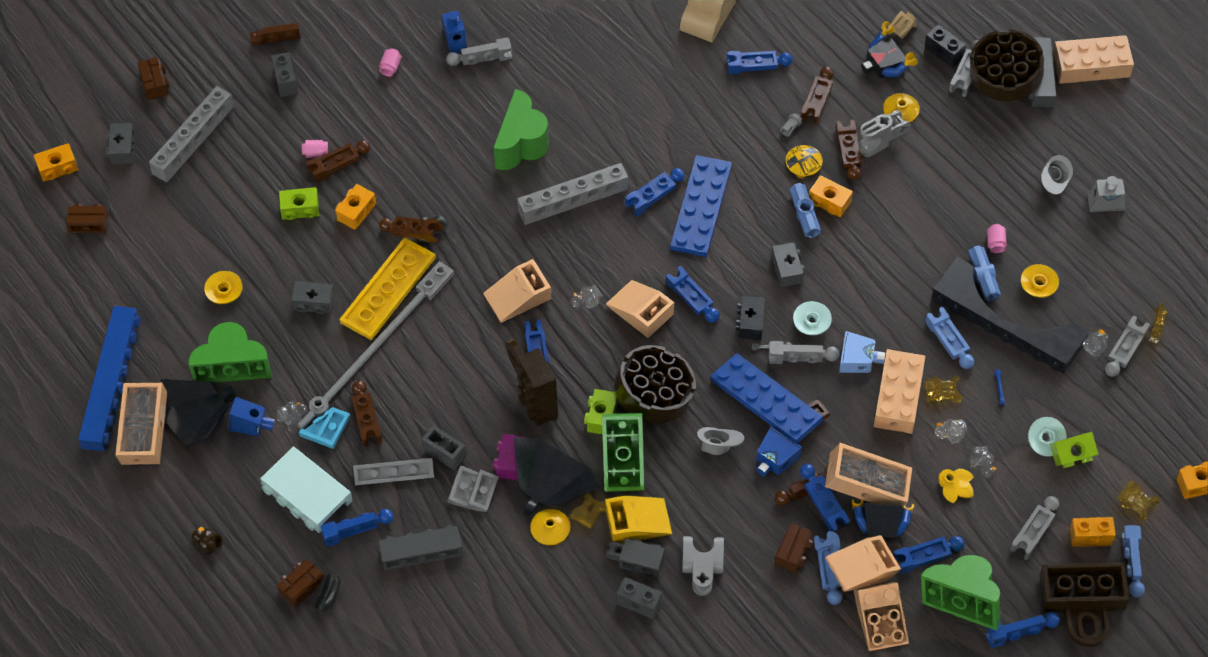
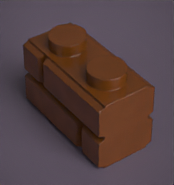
M158 57L138 61L137 64L146 98L151 100L167 96V88H170L168 78L163 77V74H166L164 63L160 64Z
M82 204L68 206L66 225L69 233H107L109 214L106 206L101 204H94L93 206H84Z
M791 523L777 551L774 564L797 573L799 567L803 568L807 557L804 555L806 551H811L814 544L812 539L813 532Z
M306 559L303 563H297L293 568V572L288 576L284 575L280 578L277 585L278 592L293 607H296L320 586L324 577L323 573Z

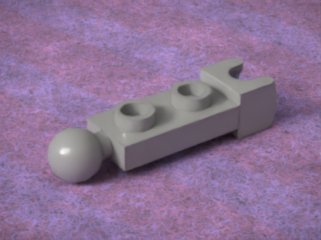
M509 38L496 39L495 43L461 49V54L451 52L447 55L446 61L451 66H456L462 61L464 66L495 59L500 61L512 59Z
M979 40L972 42L971 50L966 49L950 83L949 91L951 93L956 88H961L963 90L962 96H967L972 84L970 54L974 45Z
M1133 316L1108 357V360L1111 361L1105 366V372L1108 376H1117L1120 373V366L1126 368L1146 336L1150 327L1149 323L1138 327L1135 324L1137 317Z
M783 341L769 342L770 364H783V361L816 363L822 362V358L832 362L836 361L840 355L839 350L833 346L823 350L822 345H784Z
M1048 496L1044 500V507L1040 505L1036 507L1020 533L1012 542L1011 552H1015L1018 548H1023L1025 550L1024 559H1029L1055 518L1056 514L1052 511L1059 508V501L1054 496Z

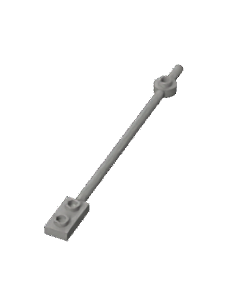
M440 261L416 286V291L419 293L323 397L317 396L311 399L309 402L310 411L297 424L300 429H304L314 417H321L329 410L328 402L425 297L430 300L433 299L455 275L454 270Z

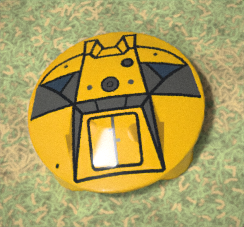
M796 146L786 155L788 169L800 179L813 175L822 168V156L818 150L811 146Z

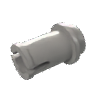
M793 113V115H789L788 121L780 128L783 135L790 136L793 130L801 125L802 118L798 114Z

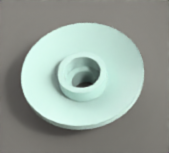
M810 301L796 308L793 321L800 332L807 335H819L830 327L832 316L825 305Z
M1052 417L1037 419L1030 426L1028 432V441L1031 448L1042 456H1053L1049 443L1067 438L1062 423ZM1044 433L1048 436L1046 441L1042 438Z

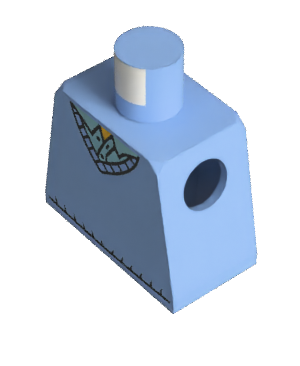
M846 331L839 372L869 373L871 372L872 362L884 364L885 352L874 351V339Z

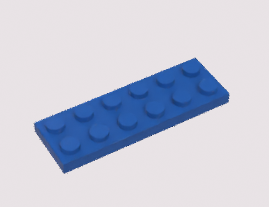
M696 155L670 250L707 257L732 162Z
M738 353L710 375V380L797 444L823 421L821 414Z

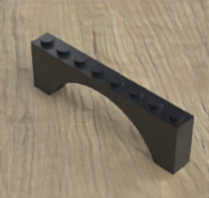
M956 257L933 288L931 299L937 304L949 308L953 313L965 317L970 323L979 325L986 332L993 333L1000 337L1002 341L1014 345L1018 350L1028 353L1037 361L1044 362L1053 370L1063 374L1087 342L1090 331L1074 322L1053 329H1031L1004 320L995 314L978 294L973 279V265Z

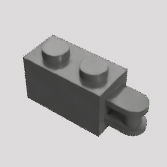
M626 538L624 544L613 541L609 542V551H606L605 556L619 561V568L658 578L664 560L665 548L657 544L642 543L638 539Z

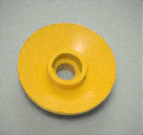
M898 93L889 96L885 100L883 112L889 115L893 111L899 110L902 113L901 118L911 123L918 117L920 107L912 96Z
M1035 264L1023 271L1021 285L1029 295L1045 298L1056 292L1059 278L1052 268L1042 264Z
M230 271L214 273L207 279L204 287L207 298L216 304H228L235 301L243 289L240 277Z
M545 509L533 517L530 526L531 534L537 542L543 545H557L568 537L570 521L559 510ZM549 522L554 523L552 526L547 525Z

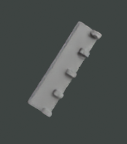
M433 458L353 466L355 485L434 478Z

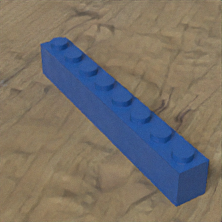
M113 306L78 439L82 449L105 451L106 445L110 443V429L115 425L114 414L115 410L119 409V394L123 393V379L128 374L127 363L132 358L131 348L137 338L136 328L140 327L141 317L138 316L136 308Z

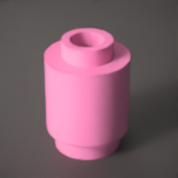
M385 50L379 64L381 74L393 76L396 73L402 58L398 50Z
M305 140V144H302V155H306V158H320L328 154V142H323V140Z
M999 224L991 225L987 229V243L990 252L1002 253L1007 246L1006 229Z

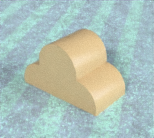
M688 0V5L681 19L680 31L713 42L737 0Z

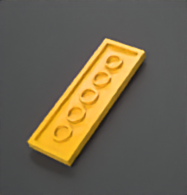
M404 237L339 319L340 323L372 341L436 259V254Z

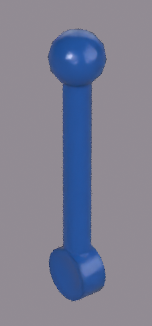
M997 369L994 375L997 377L1001 406L1005 405V399L1003 398L1000 377L1002 372Z

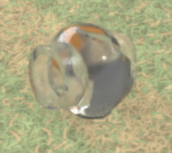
M595 284L591 287L584 286L581 288L580 294L574 293L571 297V304L574 307H580L585 300L586 307L594 308L598 306L599 299L603 295Z
M1101 329L1097 332H1092L1085 338L1083 347L1090 355L1101 356L1107 350L1109 336Z
M288 402L284 406H279L277 410L278 421L285 422L288 426H294L301 421V417L308 413V407L299 402L296 405L293 402Z
M953 419L945 421L944 424L937 423L935 435L938 438L946 437L952 443L961 442L964 434L967 432V426L962 420Z
M988 446L972 447L973 453L968 458L971 467L975 468L976 465H983L980 471L981 475L985 478L992 477L996 467L991 466L994 456L989 452Z

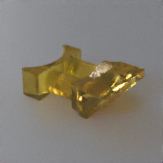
M1160 302L1159 307L1155 308L1156 317L1149 339L1150 342L1157 344L1163 332L1168 313L1162 302Z
M937 377L925 380L927 402L937 403L942 399L952 398L953 402H961L963 396L956 390V384L960 377H952L950 381H941ZM942 388H951V391H943Z
M1132 480L1117 497L1121 502V506L1131 507L1139 512L1138 517L1143 521L1147 518L1146 510L1151 506L1158 505L1160 501L1154 495L1150 498L1142 493L1140 486ZM1139 499L1141 502L1146 504L1145 507L1138 503L1136 500Z
M588 493L584 495L585 501L583 504L574 508L569 517L591 529V527L596 525V518L600 512H606L605 502L596 501ZM594 505L595 507L593 508V510L591 512H588L587 510L590 508V506Z

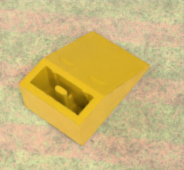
M620 496L605 499V510L613 542L623 544L626 538L645 540L672 535L664 498Z

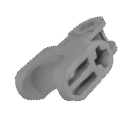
M899 110L893 111L889 115L881 114L862 124L860 134L864 139L859 142L860 154L864 157H870L889 146L892 139L906 133L911 124L901 118L902 113Z
M684 536L682 573H693V591L699 596H706L712 591L713 574H723L724 538L716 537L714 539V546L710 551L699 552L693 546V537Z

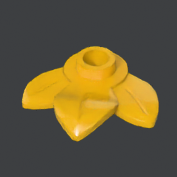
M945 469L939 474L938 481L940 486L943 487V495L950 503L954 504L958 496L963 498L973 497V488L969 483L973 479V475L969 471L964 469H957L955 471Z

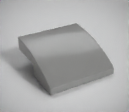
M460 465L447 502L459 507L487 512L499 476L481 469L477 472Z

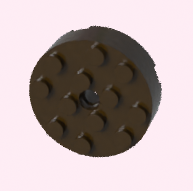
M1009 29V31L998 32L997 30L985 35L974 45L970 54V73L974 86L984 96L997 101H1015L1025 98L1033 93L1042 82L1044 76L1042 47L1031 35L1019 30Z
M646 345L630 351L625 356L615 377L614 386L618 400L629 413H642V420L647 422L666 423L677 419L686 411L696 389V378L689 363L678 353L673 354L666 351L665 347Z

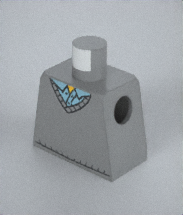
M1110 176L1107 179L1095 181L1087 195L1090 212L1125 211L1123 180Z

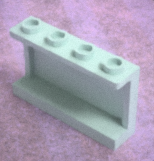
M294 446L260 478L261 488L267 495H273L279 505L289 508L295 518H301L310 530L313 531L315 529L318 533L322 531L320 526L343 504L348 506L353 501L351 492Z

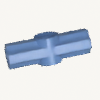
M794 184V186L790 187L789 192L796 209V217L801 223L805 237H816L821 233V229L814 212V203L810 200L805 184Z
M973 247L968 250V256L973 265L974 281L976 284H979L985 301H995L1000 298L1001 293L996 282L994 265L989 263L984 247Z

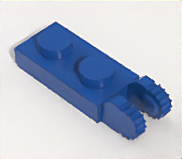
M541 319L536 322L538 331L532 332L529 321H525L527 351L530 352L539 348L549 365L545 333L542 330Z

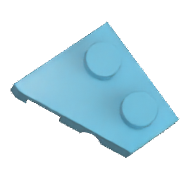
M332 407L323 416L316 418L305 430L302 428L299 431V436L334 449L351 418L350 413Z

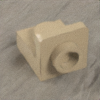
M900 11L888 26V29L891 25L894 26L893 33L903 39L912 27L916 28L918 25L915 22L916 18L909 12L905 14Z

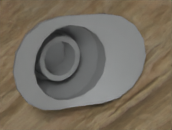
M1056 155L1049 159L1041 173V182L1048 192L1060 194L1065 189L1073 175L1071 162L1062 155Z
M704 427L697 432L698 438L702 441V451L712 455L724 454L730 447L740 445L745 440L744 435L736 430Z

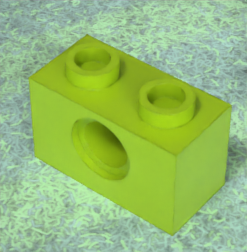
M316 187L279 191L282 220L320 216Z
M594 389V394L589 396L588 401L590 411L589 413L586 412L584 424H587V432L603 434L602 414H615L618 403L616 392Z
M1092 432L1049 443L1056 466L1063 465V468L1074 466V461L1081 460L1082 463L1092 461V456L1099 455ZM1072 446H1075L1078 449L1077 456H1074L1072 454Z

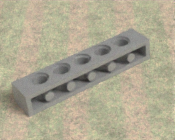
M217 86L149 161L152 175L166 183L172 178L232 110L234 105L230 93Z
M622 163L517 198L519 214L524 224L527 225L628 190V175Z

